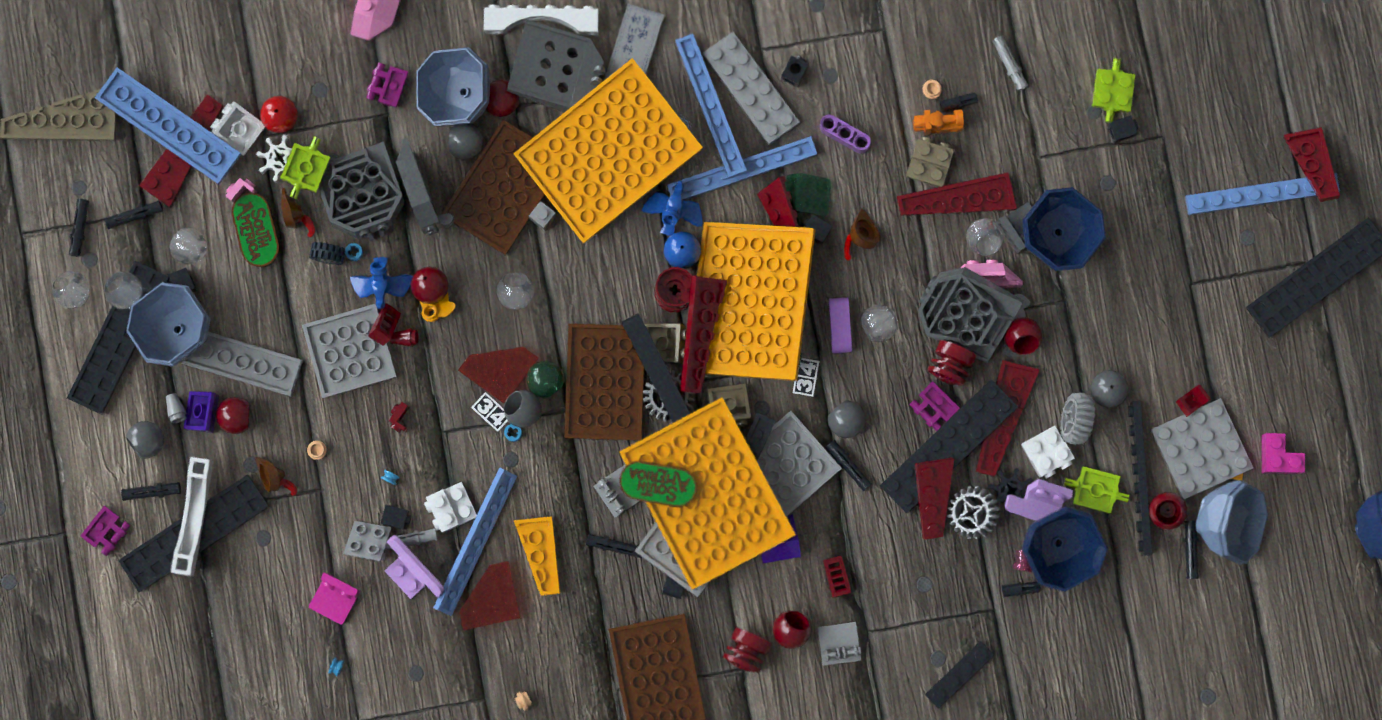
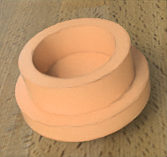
M929 80L923 85V94L927 98L935 99L941 94L942 87L938 81Z
M313 441L307 448L308 455L314 460L322 459L327 452L326 445L321 441Z
M526 692L517 693V698H515L519 709L528 710V707L532 705Z

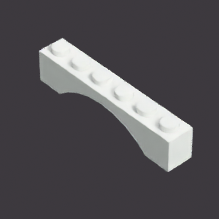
M489 5V8H484L485 34H505L512 28L525 23L526 20H545L563 24L578 35L598 36L599 12L593 6H585L583 9H576L575 6H565L564 9H557L556 6L538 8V6L529 5L527 8H519L517 5H509L508 8H500L499 5Z
M190 457L184 515L173 556L171 573L194 576L213 468V461Z

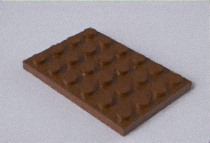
M502 120L442 214H451L455 218V225L506 256L529 221V215L539 202L542 201L545 194L513 154L530 141L532 137Z
M568 323L565 439L642 440L644 366L623 325Z
M685 614L608 629L626 720H706Z

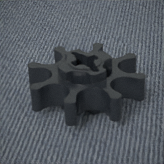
M1018 468L1013 470L1012 478H1005L1002 471H998L997 475L1001 479L1000 485L993 486L989 484L987 488L995 490L998 494L997 502L1005 504L1008 496L1007 492L1009 491L1008 487L1015 489L1014 496L1023 499L1026 494L1025 486L1031 483L1033 479L1029 478L1025 482L1019 481L1017 478ZM1005 509L1003 514L1007 516L1009 515V511Z

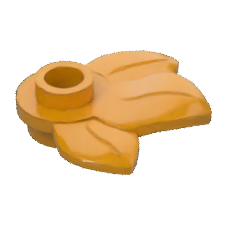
M448 292L443 300L435 304H424L420 301L423 308L422 317L425 321L435 322L439 317H447L454 311L456 304L448 302ZM431 311H434V314L432 316H429V313Z

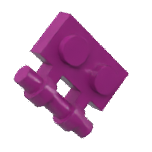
M378 63L377 68L374 69L372 74L374 77L371 85H368L366 99L373 101L375 94L380 95L379 103L397 108L409 72L390 66L387 73L384 72L385 65ZM381 78L385 79L382 89L378 88Z
M933 381L919 394L924 400L921 404L915 399L909 404L914 409L913 412L920 415L927 422L926 424L929 427L932 426L936 431L942 427L937 422L940 417L947 422L960 409ZM927 405L936 412L933 417L925 410Z
M104 505L80 536L95 548L100 543L105 545L101 553L107 556L110 551H114L117 547L116 544L121 537H125L126 531L131 525L124 521L119 527L116 523L121 517ZM113 529L116 533L110 540L106 539V535Z

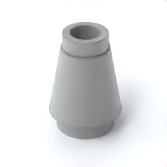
M177 394L167 395L168 419L171 420V423L184 421L187 413Z

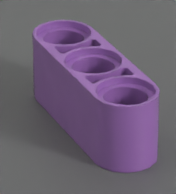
M825 115L821 119L820 130L823 134L857 153L862 154L868 151L871 141L867 134L833 115ZM831 121L834 126L831 129H827L823 123ZM847 130L850 136L842 138L840 132ZM860 139L866 141L867 145L863 148L859 147L856 144V142Z
M848 297L830 298L829 315L832 353L852 352Z

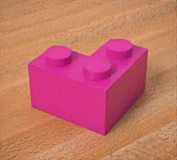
M1265 433L1262 435V474L1305 473V453H1285L1284 433Z

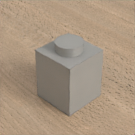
M541 201L529 215L530 220L544 231L557 217L556 213Z

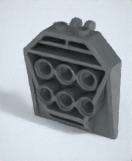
M526 20L507 91L566 112L603 82V76L606 72V69L602 67L604 61L590 38ZM551 46L554 48V51H547L545 47ZM572 52L576 57L570 58L567 53ZM546 63L549 65V68L544 69L540 64ZM562 70H569L571 75H565ZM541 80L545 85L538 86L535 81ZM558 87H564L567 92L561 93Z
M408 138L402 139L403 146L396 163L423 234L433 235L438 233V229H441L442 226L447 228L452 226L455 218L449 213L438 216L416 154L412 152Z
M384 142L329 161L319 185L323 203L332 227L355 238L369 237L370 241L374 240L373 233L377 231L381 237L386 236L384 231L394 225L405 204ZM373 171H379L376 176H370ZM355 178H361L359 182L353 183ZM337 184H343L340 189H334ZM386 191L383 196H377L379 192ZM362 198H368L366 202L360 203ZM350 204L347 209H341L343 205Z
M963 267L940 272L938 276H933L925 290L926 293L924 292L918 301L921 303L918 311L926 335L938 341L944 340L964 347L975 353L977 359L988 363L1024 300L970 269ZM962 290H967L970 295L964 294ZM983 302H988L990 306H985ZM953 305L959 306L961 310L955 309ZM974 317H979L981 322L976 321ZM945 320L950 321L952 325L946 324ZM965 332L971 333L972 337L967 336Z

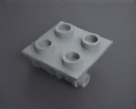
M623 465L594 485V488L614 517H617L639 502L627 497L621 490L619 479L626 465Z
M354 521L343 555L375 560L377 562L384 561L386 554L383 552L392 528Z
M856 622L818 627L823 666L861 661Z

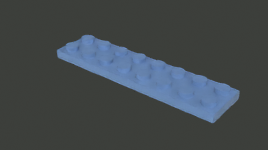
M118 67L95 97L96 100L218 185H220L241 156L239 151Z

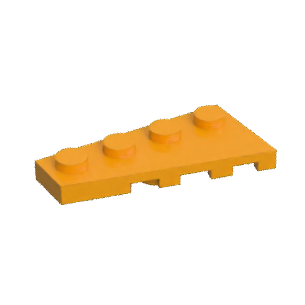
M552 516L513 520L540 595L560 594Z

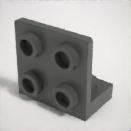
M1028 202L1007 216L1004 215L996 222L1017 254L1026 249L1022 220L1032 208Z

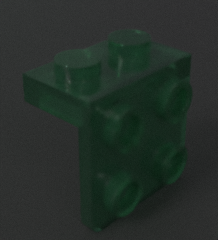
M803 173L787 175L785 187L787 191H790L792 199H789L792 209H796L797 213L803 212L827 216L830 201V179Z

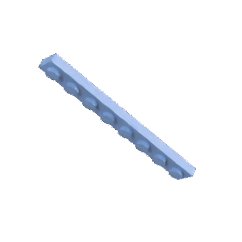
M690 34L675 40L728 178L747 173L694 35Z
M812 137L742 159L747 173L730 179L724 166L680 180L684 184L682 200L817 156ZM677 182L667 185L670 196L673 194Z
M1334 173L1338 190L1340 192L1337 173ZM1307 178L1186 195L1185 199L1188 215L1314 197L1316 194Z
M499 468L443 586L444 591L437 599L433 608L452 616L517 478L516 475Z

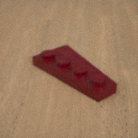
M1322 127L1284 135V140L1319 201L1338 199L1340 194Z
M785 176L777 178L757 193L774 226L800 227L797 224L798 215L796 209H792L789 200L792 199L790 191L786 190L784 184L786 182Z
M953 458L915 463L922 538L924 540L943 537L954 464Z

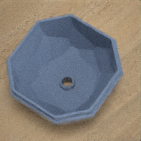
M469 47L432 52L416 71L417 109L436 127L474 123L483 115L489 104V66Z
M162 282L131 306L127 333L147 363L175 366L188 358L207 340L211 319L189 286ZM181 327V331L177 333V329Z
M1233 481L1214 490L1203 498L1196 522V530L1210 550L1239 565L1246 564L1259 551L1268 517L1264 492L1244 481Z

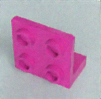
M324 572L321 577L322 582L309 608L343 625L361 591Z

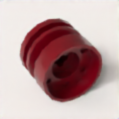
M670 267L664 270L658 276L655 284L654 295L657 304L663 310L671 313L687 309L690 301L692 275L680 267ZM673 288H676L678 292L676 296L672 295L671 291Z
M940 340L935 353L941 357V360L932 358L931 363L935 366L929 365L927 371L945 383L964 386L966 381L961 377L967 378L969 374L962 367L972 368L977 355L957 344Z
M736 627L731 639L738 645L737 647L727 646V649L733 651L734 654L731 656L724 653L723 658L729 661L731 665L742 670L760 673L761 669L754 666V663L757 662L763 665L764 661L757 656L759 653L768 655L773 643Z

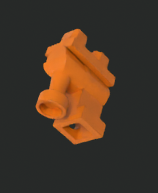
M924 110L923 115L914 116L913 120L914 132L924 131V136L931 133L961 132L964 125L963 110H954L953 115H943L940 111L930 114V110Z

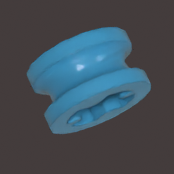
M351 243L346 247L345 254L349 260L358 261L363 256V250L359 244ZM353 247H355L356 250L359 249V252L356 253L355 257H353L352 254L349 255V252L352 251Z
M510 424L505 428L504 435L509 441L516 442L521 438L522 431L520 427ZM510 428L513 430L518 429V432H516L518 436L515 438L513 436L509 437L508 433L510 432L508 430Z
M384 470L385 475L381 476V479L396 486V480L400 479V477Z
M335 657L328 673H334L338 677L344 661H338Z

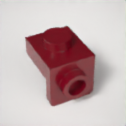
M1199 384L1175 402L1185 416L1188 417L1211 399Z
M403 402L393 407L391 410L392 416L388 420L392 423L390 427L399 433L401 431L406 433L408 430L399 423L410 408Z

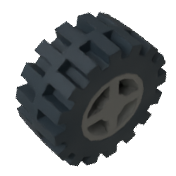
M312 242L309 258L326 264L342 265L346 249L338 245Z

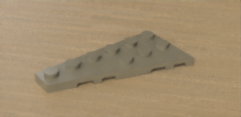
M97 89L84 95H77L52 103V105L35 108V110L26 113L22 112L1 119L0 138L18 140L116 141L117 114L95 99L101 90Z

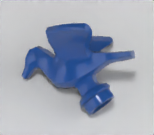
M682 181L676 183L674 192L670 197L664 193L656 192L647 200L642 208L644 213H663L662 222L664 225L660 232L669 236L674 234L675 225L681 218L697 227L703 226L702 212L699 204L694 201L682 200L684 190Z
M377 257L373 258L374 262L370 264V273L373 275L371 278L352 276L350 280L354 291L360 298L375 294L376 308L383 309L385 307V294L403 297L411 286L413 276L409 274L394 277L388 276L386 267L388 258Z

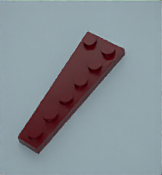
M207 94L190 118L208 131H211V125L218 118L224 106ZM166 149L139 186L171 208L192 166Z
M1008 172L896 197L900 216L1009 211L1017 209Z
M692 276L680 390L682 392L701 393L710 356L709 346L711 340L714 339L715 333H713L715 322H718L719 314L717 312L719 304H722L727 280Z
M1002 360L996 385L1018 408L982 442L976 473L995 477L1039 373V369Z

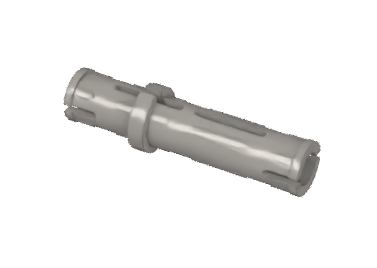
M1003 35L995 38L992 42L1008 71V77H1011L1017 91L1025 89L1028 84L1023 77L1022 69L1020 66L1018 67Z
M436 528L425 531L415 530L414 533L397 536L405 546L414 544L418 546L424 542L438 540ZM386 544L384 550L392 548L388 544Z

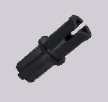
M975 92L962 96L956 95L954 98L940 100V107L942 112L957 108L961 110V107L978 103V96Z
M1020 581L1017 584L1001 585L1003 598L1018 595L1023 597V594L1039 593L1041 591L1038 581L1021 583Z

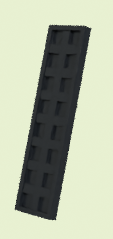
M1369 218L1365 219L1245 308L1266 336L1270 338L1382 255L1381 233Z
M134 261L67 399L103 415L136 348L127 333L131 306L162 282L168 283L169 276Z
M990 380L895 470L880 487L907 514L919 503L915 463L953 458V469L956 468L1018 406Z
M248 474L207 501L198 554L269 508L268 503ZM183 517L118 560L139 593L171 573L173 556Z

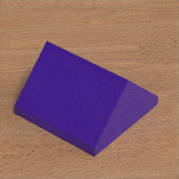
M189 391L187 414L185 415L186 419L183 429L213 433L219 395L213 392Z

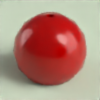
M284 96L269 98L263 104L260 111V119L263 126L274 133L289 131L295 125L298 118V110L295 104Z

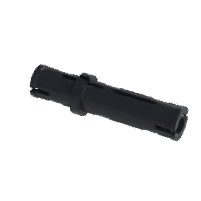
M77 199L73 230L69 236L71 241L68 255L73 257H81L82 243L85 240L84 229L89 200Z
M160 200L146 205L140 204L137 208L104 219L107 228L111 229L141 218L147 219V216L163 212V207ZM147 209H151V210H149V211H146V212H143V213H140V214H137V215H136V213H138V212H141V211H144V210H147ZM132 215L131 217L117 221V219Z
M836 440L826 447L835 457L836 462L841 464L862 491L872 484L850 459L849 453H845Z
M161 482L152 486L121 489L123 501L157 496L164 498L165 495L181 494L180 482L168 484ZM169 489L165 491L154 492V490ZM145 491H148V492H149V493L134 494V493H137V492H145Z
M1184 521L1185 538L1183 540L1186 542V579H1199L1197 521Z
M591 533L588 534L587 546L601 548L605 552L609 550L642 559V556L635 552L638 545L609 539V536L601 537Z

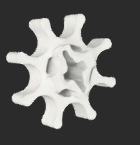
M286 135L282 136V143L280 145H273L270 138H267L266 142L270 145V150L267 153L259 151L256 153L259 158L267 159V164L259 169L260 172L264 174L269 169L274 170L275 176L273 180L275 183L279 182V175L283 172L292 148L286 146L288 140ZM276 153L283 157L285 165L278 161Z

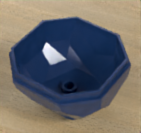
M1073 187L1045 190L1022 220L1025 248L1054 271L1083 268L1106 239L1103 211ZM1056 229L1061 231L1060 236L1055 234Z
M1381 489L1368 497L1357 511V524L1355 525V531L1368 556L1372 559L1377 558L1382 560Z
M1067 506L1032 523L1027 530L1022 545V551L1038 584L1063 592L1098 575L1108 549L1092 514ZM1056 540H1060L1059 545H1055Z

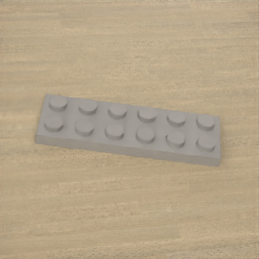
M734 32L702 53L768 145L800 124L799 120Z

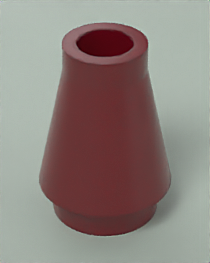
M413 328L394 332L390 344L413 347L418 345L419 334Z

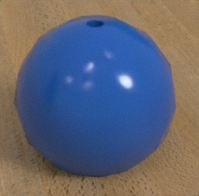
M681 231L668 237L664 244L663 252L665 259L670 265L686 269L692 267L699 260L701 245L694 235Z

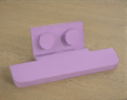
M1037 479L1028 485L1024 499L1008 495L1005 509L1037 521L1062 508V504L1072 498L1073 490Z
M392 536L386 543L399 557L385 572L410 599L425 586L439 598L444 591L442 584L397 536Z

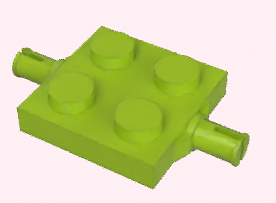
M1116 58L1113 59V69L1105 70L1098 68L1096 71L1092 107L1107 111L1106 123L1113 121L1114 112L1129 113L1131 111L1135 74L1120 71L1121 59Z
M313 137L310 147L301 146L296 143L293 145L280 179L294 186L290 197L293 198L294 196V199H297L301 189L317 193L330 161L329 156L317 150L321 141L320 138Z
M1084 466L1077 481L1065 478L1066 482H1064V486L1075 488L1073 504L1111 514L1116 500L1128 502L1129 499L1127 498L1130 496L1129 494L1119 492L1120 476Z

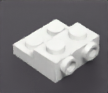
M236 102L228 103L222 110L224 113L223 117L220 120L217 118L211 125L213 129L211 133L244 156L265 126Z
M1056 426L1021 444L1039 478L1042 476L1048 478L1054 475L1055 469L1061 466L1063 470L1072 465L1071 460L1075 459Z
M462 482L426 497L427 502L424 503L428 513L432 512L435 517L432 522L436 530H441L442 533L469 522L477 516Z

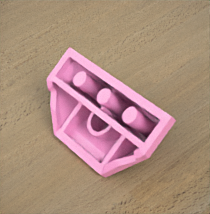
M358 0L354 11L351 35L371 40L392 27L400 0Z
M971 260L961 267L970 269L1001 288H1021L1023 285V281L1005 264L998 263V260H987L986 263Z

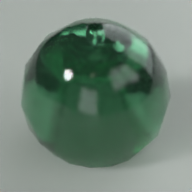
M547 360L533 364L526 376L530 392L544 399L555 394L564 384V374L561 368Z

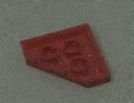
M525 347L472 354L467 357L458 371L504 404L508 396L515 392L539 358Z
M509 561L488 566L484 575L459 611L463 631L520 619Z

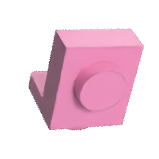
M239 178L235 184L232 183L228 187L226 197L234 203L245 189L253 194L257 193V191L254 189L255 185L248 179L243 181Z

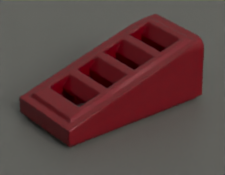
M385 303V307L381 309L368 336L384 346L391 340L401 313Z
M842 556L823 560L832 598L852 593ZM839 562L840 565L833 568L828 567L829 564ZM837 570H841L842 572L840 574H836L833 576H831L830 572ZM843 577L844 581L833 583L832 581L833 579ZM845 584L844 589L835 591L834 587Z

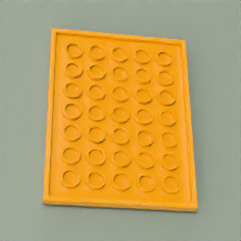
M632 58L513 154L584 244L704 148Z
M704 222L697 276L727 280L722 304H719L717 312L719 314L718 322H715L713 333H715L714 339L711 340L709 346L710 356L705 374L797 381L816 231L814 228Z
M723 397L619 452L626 466L635 461H643L682 468L694 476L697 483V492L689 504L682 507H672L646 502L692 590L795 536L790 523Z

